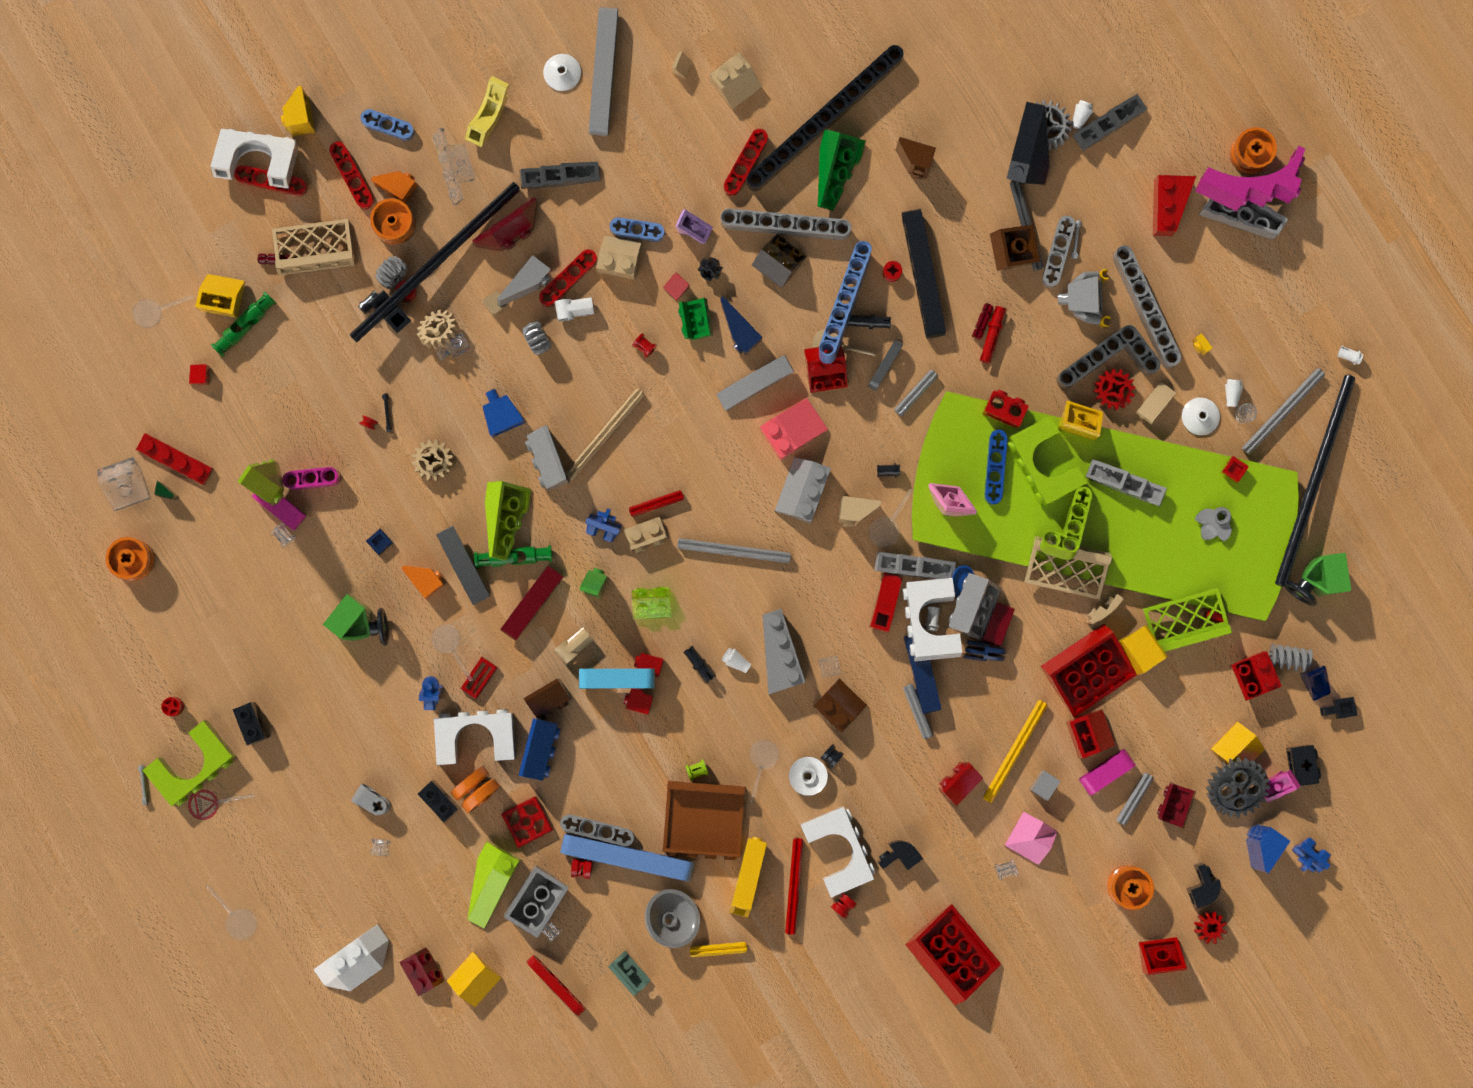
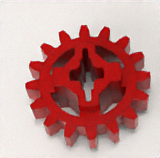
M1112 369L1110 374L1106 370L1103 372L1104 377L1102 375L1098 376L1100 382L1094 383L1098 387L1093 391V393H1098L1095 400L1102 401L1100 406L1106 404L1107 410L1112 406L1114 411H1117L1119 406L1123 409L1126 407L1125 403L1130 404L1132 402L1129 398L1135 397V394L1131 392L1136 389L1135 386H1131L1134 380L1127 379L1128 373L1122 375L1121 369L1118 373H1116L1115 369ZM1106 382V389L1102 391L1103 383ZM1121 386L1117 392L1108 393L1112 388ZM1126 388V389H1127L1126 396H1125V398H1123V397H1124L1123 391H1124V389ZM1107 397L1113 399L1114 402L1109 401Z

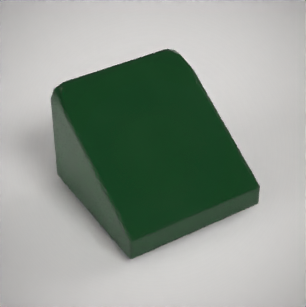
M160 481L156 482L154 493L156 496L174 500L178 499V496Z

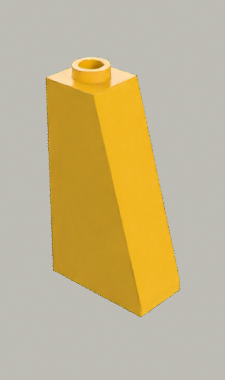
M752 837V839L748 838L729 911L731 914L747 918L750 914L767 845L761 838Z

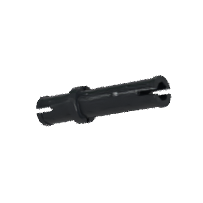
M870 314V316L851 315L847 326L890 329L891 317L874 316V314ZM836 317L835 319H837V320H843L844 318H843V317Z

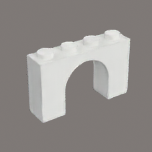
M234 129L220 130L210 166L213 177L232 180L240 157L251 151H261L271 157L267 174L269 185L289 188L298 154L296 140L289 137H274L269 134L261 135L253 132L236 131Z
M953 578L907 582L905 589H903V599L907 600L908 607H905L906 619L910 620L907 632L908 637H912L910 655L914 656L915 661L955 658L962 655L960 634L932 635L922 628L919 621V613L925 606L932 603L954 601Z
M508 709L496 710L497 714H489V711H477V715L470 716L469 712L458 713V717H450V713L439 714V718H434L436 764L458 763L457 739L459 733L463 728L474 723L485 726L491 732L494 741L495 761L516 759L513 713H508Z
M843 806L800 824L808 843L830 834H838L845 837L852 847V858L849 864L844 869L823 878L831 897L874 880L873 874H875L872 863L868 864L865 856H868L864 845L860 846L857 840L860 838L859 832L856 827L852 828L850 820H853L849 809L845 810Z

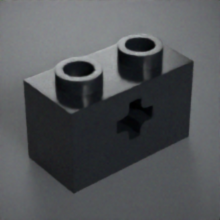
M250 702L232 709L246 746L254 745L269 738L256 702Z
M1314 745L1287 747L1286 753L1289 770H1291L1300 786L1319 784L1321 771L1316 764L1318 752ZM1304 762L1308 764L1305 768L1301 767V764H1304Z
M435 780L429 782L418 793L420 798L443 822L448 821L460 809L456 802Z

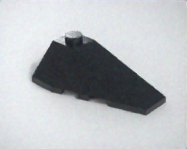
M1027 101L1007 179L1027 184L1045 185L1050 168L1045 105Z

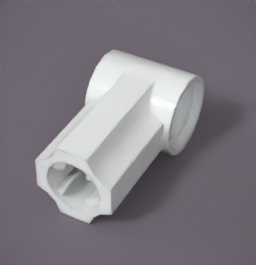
M592 297L555 301L557 320L560 322L573 320L574 317L594 314Z

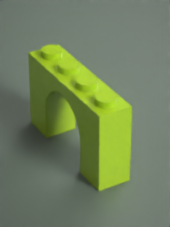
M1051 415L1010 436L1007 443L1012 453L1015 452L1018 457L1016 461L1019 468L1025 470L1029 486H1033L1037 492L1035 493L1039 504L1043 503L1044 506L1087 484L1079 466L1058 477L1044 476L1036 469L1033 462L1035 448L1040 443L1060 433Z
M202 721L188 732L204 755L203 768L196 777L183 779L177 776L163 758L155 759L142 770L171 807L183 805L188 801L187 796L192 792L194 794L199 792L203 788L202 784L207 780L209 782L219 775L217 772L220 769H226L234 763L232 759L236 755L208 721Z

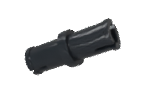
M694 646L689 647V649L683 652L692 663V668L698 671L705 683L710 682V680L716 677L707 666V661L701 658Z

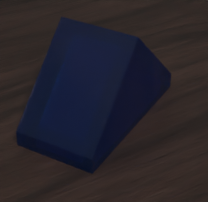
M1317 666L1300 674L1313 701L1331 693L1325 666Z

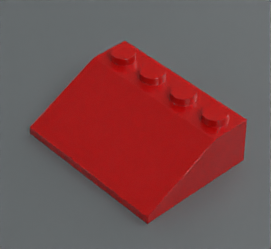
M1102 624L1040 666L1074 718L1137 676L1116 635L1105 624Z
M952 904L919 930L905 944L954 1005L966 1001L1001 965L999 960Z

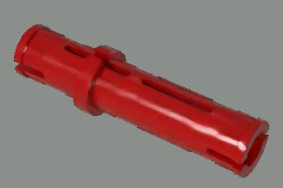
M995 306L993 317L988 324V334L979 359L983 363L991 364L1000 331L1003 330L1002 324L1007 311L1004 307Z

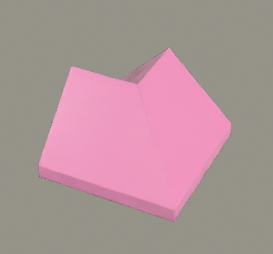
M935 483L929 484L928 487L933 501L943 515L958 517L976 514L977 510L960 487Z
M1023 812L1005 846L1039 865L1051 850L1057 831L1044 822Z

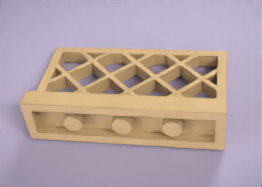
M348 219L272 229L275 265L279 276L355 266ZM345 225V231L341 236L334 232L337 226ZM319 228H324L328 231L322 239L314 234ZM299 231L308 233L303 241L296 237ZM286 233L290 237L283 244L278 240L277 234ZM330 234L338 238L333 246L325 241ZM312 236L319 241L314 248L306 244ZM292 239L300 243L295 251L287 247ZM341 241L348 245V251L340 252L335 248ZM322 244L330 248L326 254L317 252ZM303 246L311 251L305 257L297 254ZM284 249L291 253L288 259L280 260V253Z
M1034 537L1033 548L1024 580L1025 583L1100 600L1108 566L1112 559L1110 553L1080 546L1072 560H1066L1067 563L1057 568L1052 560L1055 557H1050V555H1047L1048 558L1038 564L1035 555L1037 550L1041 551L1040 543L1043 538ZM1047 541L1050 545H1054L1053 542ZM1065 546L1068 550L1072 551L1071 547ZM1081 560L1086 567L1076 572L1071 563ZM1051 561L1055 570L1045 575L1040 566ZM1096 564L1103 565L1102 573L1094 576L1090 568ZM1069 565L1074 574L1064 579L1060 570ZM1039 568L1043 577L1038 580L1030 579L1031 572ZM1088 569L1093 578L1082 583L1078 575ZM1057 572L1062 581L1056 585L1051 584L1048 577ZM1077 577L1081 585L1075 589L1069 588L1066 582ZM1095 581L1098 585L1097 593L1088 592L1085 586Z

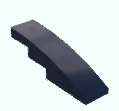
M904 636L922 714L940 711L942 709L930 660L915 661L914 656L910 655L912 637Z

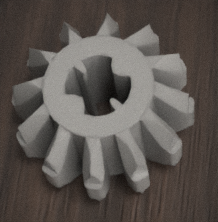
M390 256L379 265L380 267L376 270L375 278L383 287L393 289L404 280L408 267L400 258Z
M539 322L530 323L523 328L525 339L534 354H543L551 348L549 338Z

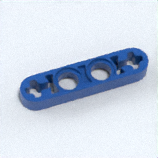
M995 430L989 437L984 498L991 505L999 503L1003 496L1007 435L1003 430ZM997 434H1000V437L1003 438L999 442V448L1003 447V450L992 449V446L996 447V440H993V437H996ZM995 452L1002 456V460L999 463H995L991 459L992 454ZM996 471L1000 474L998 482L991 481V472ZM989 484L993 486L1000 485V488H995V494L998 495V498H995L994 501H992L991 497H988V494H991L993 487L989 488Z

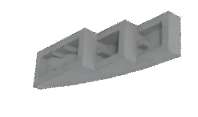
M786 355L735 382L716 395L725 411L760 391H764L795 371Z
M1094 459L1086 474V478L1158 507H1161L1167 492V488L1148 482L1147 479L1132 475L1128 471Z
M877 552L874 571L929 579L952 578L956 562Z

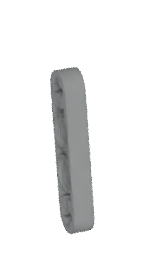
M1071 216L1061 217L1056 226L1042 276V282L1048 288L1055 287L1062 275L1075 228V220ZM1069 221L1068 224L1071 227H1068L1066 233L1062 234L1064 225L1061 223ZM1058 238L1065 239L1066 246L1063 248L1058 247L1056 240ZM1053 256L1060 257L1061 264L1058 266L1053 265L1051 258ZM1052 269L1059 270V272L1055 271L1053 275L1056 281L1049 283V279L1046 277L1050 276Z
M572 814L565 815L560 821L561 828L569 833L621 846H629L634 841L633 832L620 826ZM572 818L574 823H578V819L582 820L579 825V831H575L576 826H571L570 829L566 828L567 824H564V820ZM584 823H592L594 829L591 833L583 831ZM604 827H609L612 830L610 838L602 836L601 831ZM615 829H619L618 834L621 835L628 832L631 840H627L624 843L622 838L617 837V841H614Z

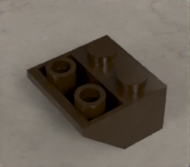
M776 234L760 250L752 266L782 288L807 256L800 249L787 242L784 237Z

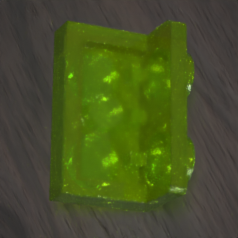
M656 587L655 589L638 588L632 590L633 619L672 617L670 588Z

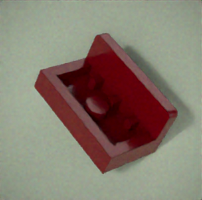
M1170 782L1163 793L1165 797L1164 802L1160 804L1157 811L1158 819L1184 828L1196 791Z
M426 947L399 962L418 996L444 982L440 970Z

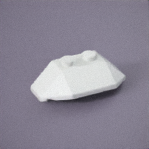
M377 924L324 961L314 971L324 986L351 991L383 968L389 939L379 924Z

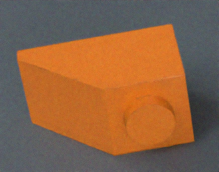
M400 171L371 178L375 186L405 204L417 187L414 181L415 178L407 172L403 174Z
M401 567L425 599L431 597L445 585L442 582L444 577L438 570L435 572L429 568Z

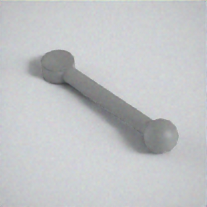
M1080 220L1075 222L1074 247L1070 255L1072 259H1077L1078 238L1080 227L1082 226V221Z
M139 765L138 771L140 772L143 796L142 803L143 805H148L145 777L142 771L145 766Z

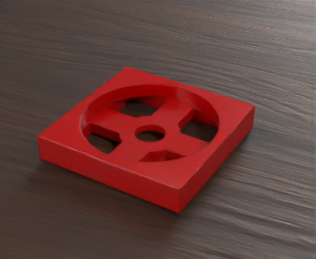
M536 796L501 813L518 848L553 831ZM523 806H534L539 812L529 815ZM516 810L520 819L518 823L511 826V816ZM525 818L530 819L531 823L529 826L523 824ZM543 819V829L537 834L534 823ZM521 829L527 830L530 838H521L515 832Z

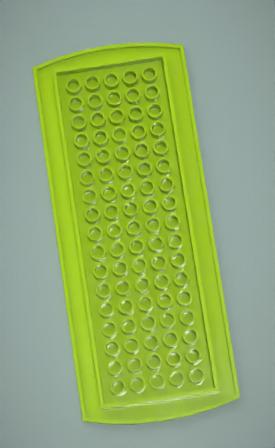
M946 391L925 436L917 465L911 513L912 540L1028 567L1035 536L1043 538L1048 531H1056L1063 534L1071 499L1076 490L1046 506L1043 503L1039 504L1035 497L1037 492L1033 486H1029L1025 470L1019 468L1016 461L1018 457L1015 452L1012 453L1007 445L1003 496L999 503L995 505L988 504L984 498L989 437L993 431L1003 430L1007 435L1008 443L1010 436L1050 415L1027 410L1020 427L1016 429L982 414L987 400ZM993 402L995 408H1002V404ZM1012 407L1010 409L1013 416L1020 415L1018 408ZM1051 415L1058 428L1061 417ZM1101 427L1100 436L1096 440L1059 430L1060 433L1040 443L1035 448L1033 462L1036 469L1042 475L1058 477L1078 466L1087 481L1084 487L1091 490L1092 500L1080 546L1111 554L1112 559L1108 566L1104 585L1169 600H1175L1218 587L1226 613L1260 621L1267 620L1281 590V587L1277 586L1275 581L1298 515V472L1239 459L1248 465L1249 468L1240 481L1236 483L1221 473L1231 458L1230 456ZM997 434L996 437H993V440H996V447L992 446V449L1003 450V447L999 448V442L1003 438L1000 437V434ZM995 452L992 454L991 459L993 462L999 463L1002 460V456ZM1094 459L1128 471L1132 475L1147 479L1148 482L1167 488L1161 507L1086 478L1092 460ZM996 471L991 472V481L998 482L1000 474ZM935 483L960 487L977 510L976 514L958 517L943 515L933 501L928 487L929 484ZM989 484V488L993 487L992 493L988 494V497H991L992 501H994L995 498H998V495L995 494V488H1000V485L993 486ZM1227 508L1231 513L1229 524L1232 530L1229 538L1226 541H1222L1217 535L1212 539L1203 540L1201 537L1203 524L1195 520L1196 515L1204 509ZM1219 513L1218 519L1223 520L1224 515ZM1036 551L1035 559L1038 564L1048 558L1042 551ZM1057 557L1052 559L1057 568L1067 563L1066 560ZM1081 560L1071 563L1076 572L1086 567ZM1051 561L1040 566L1043 571L1051 572L1055 570ZM1096 564L1090 569L1094 576L1102 573L1104 566ZM1069 565L1060 570L1061 575L1071 576L1074 574ZM1088 569L1078 575L1080 579L1086 581L1093 578ZM1216 594L1207 595L1204 602L1213 607L1217 601ZM1195 599L1187 602V604L1198 606L1200 603ZM1202 604V606H1201V607H1203V608L1211 609V608H1209L1208 606H1206V605H1204V604Z

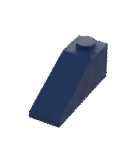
M721 297L720 303L732 342L734 343L733 348L739 354L743 353L746 356L762 341L763 337L724 297Z

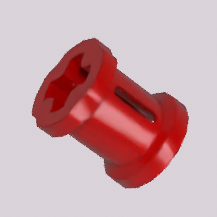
M642 333L633 342L632 347L638 348L644 354V357L648 358L654 352L657 345L655 343L652 344Z

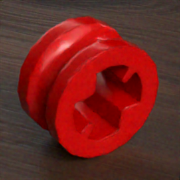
M362 415L363 421L359 422V424L375 431L374 426L378 424V421Z

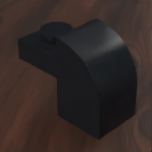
M382 290L369 303L376 310L389 298V295ZM398 305L383 318L396 333L411 322L410 318Z
M896 840L888 843L892 851L886 850L879 856L880 860L877 862L884 869L899 858L904 867L909 870L920 862L923 857L912 844L903 840Z
M1204 863L1194 865L1201 884L1187 888L1192 905L1197 909L1213 903L1221 890L1220 880L1210 878L1213 876L1212 871Z

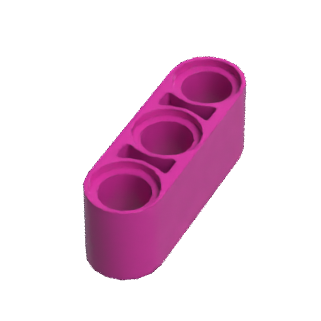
M332 467L289 471L282 477L284 486L291 490L330 487L337 485L341 480L340 473ZM329 472L335 473V478L332 481H327V474ZM310 474L316 475V480L313 483H308L307 479ZM296 476V484L290 486L288 483L289 478Z
M252 495L257 502L293 531L307 517L284 497L278 504L276 503L272 506L257 495Z
M1122 749L1080 777L1079 781L1089 796H1091L1132 769L1136 764L1126 749Z

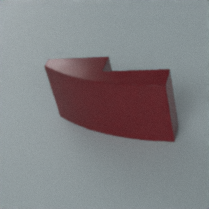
M997 602L982 641L1001 647L1015 609Z

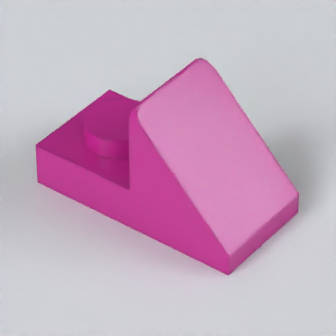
M1291 770L1284 773L1280 771L1269 778L1270 781L1267 783L1270 785V788L1266 789L1269 796L1264 797L1269 803L1297 790L1300 784Z

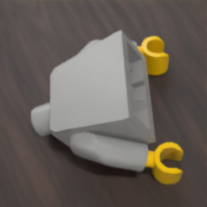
M1102 269L1100 272L1090 271L1081 273L1073 279L1072 283L1068 284V293L1058 294V304L1068 305L1069 311L1085 323L1100 325L1102 328L1110 327V325L1104 324V319L1110 320L1111 317H1100L1103 315L1102 282H1106L1110 278L1103 277L1102 273H1107L1108 270Z

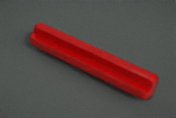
M678 490L629 507L631 517H635L682 501L684 496L682 491Z

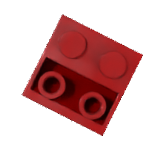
M842 343L836 359L829 364L823 363L820 360L819 347L804 349L810 393L848 387L846 361ZM825 350L823 352L826 354H830L832 351Z
M1267 651L1258 652L1231 664L1245 701L1282 687Z
M1103 709L1066 721L1078 758L1083 759L1115 746Z
M965 761L959 762L952 769L954 773L950 777L945 776L939 783L940 788L938 790L955 806L983 779L979 772L969 762Z

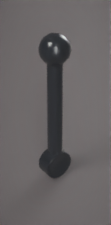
M384 393L382 399L385 406L386 431L389 433L391 432L388 408L389 395Z

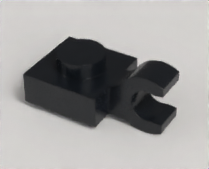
M1354 697L1333 700L1334 706L1320 708L1321 716L1335 714L1336 719L1357 716Z

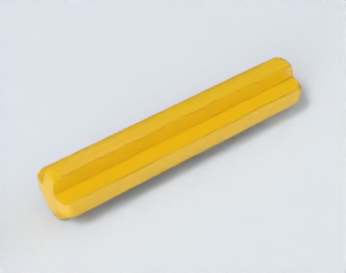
M746 942L690 947L691 957L747 952Z

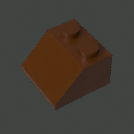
M899 137L896 152L907 172L916 179L927 178L936 147Z
M1033 224L999 229L990 233L997 271L1041 262Z
M840 678L813 705L840 733L867 706Z
M555 679L523 699L537 719L541 717L544 720L552 715L551 711L558 707L561 710L568 706V701L571 700V697L561 680Z

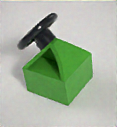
M1346 553L1312 558L1305 567L1299 583L1296 584L1288 581L1285 589L1294 597L1310 606L1317 605L1316 598L1311 594L1312 591L1317 596L1351 591Z
M346 594L323 623L327 629L343 640L356 641L379 634L380 642L383 646H387L389 643V629L385 610L379 608L377 620H372L371 609L349 594Z

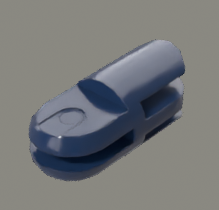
M966 640L968 645L984 648L966 646L965 652L982 656L964 654L963 658L986 662L987 659L1004 661L1006 658L1005 656L997 655L1007 654L1003 648L989 646V643Z

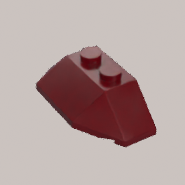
M531 198L528 202L472 240L474 245L478 248L503 252L504 250L512 249L521 238L522 240L528 238L532 234L531 231L534 230L538 207L536 198Z

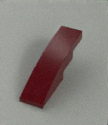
M547 566L500 630L516 641L562 581L563 576Z

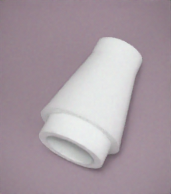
M1080 100L1076 104L1071 127L1081 130L1093 113L1092 109L1094 106Z
M1227 379V384H1225L1226 406L1238 407L1244 387L1242 380Z
M729 648L722 657V661L725 662L724 665L744 673L751 666V663L736 649Z

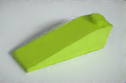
M270 459L269 462L263 461L261 465L259 463L248 465L237 481L272 506L276 503L278 504L284 496L282 494L284 486L280 465L273 459Z
M504 481L487 482L485 509L489 557L507 561L515 542L514 536L516 531L521 528V519L529 509L531 489Z
M486 841L477 859L467 920L484 929L521 860Z

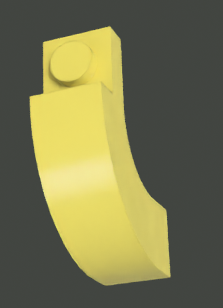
M494 76L489 79L482 105L476 116L468 124L465 140L480 147L485 144L505 107L508 98V83Z

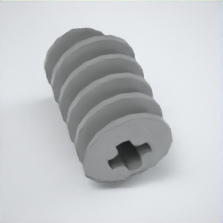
M1275 644L1270 646L1269 657L1274 668L1276 663L1279 664V669H1282L1284 664H1286L1287 670H1290L1293 665L1294 671H1298L1300 666L1302 672L1305 673L1312 662L1313 653L1311 649L1306 651L1305 648L1298 649L1293 647L1291 649L1290 646L1283 648L1282 645L1275 646Z

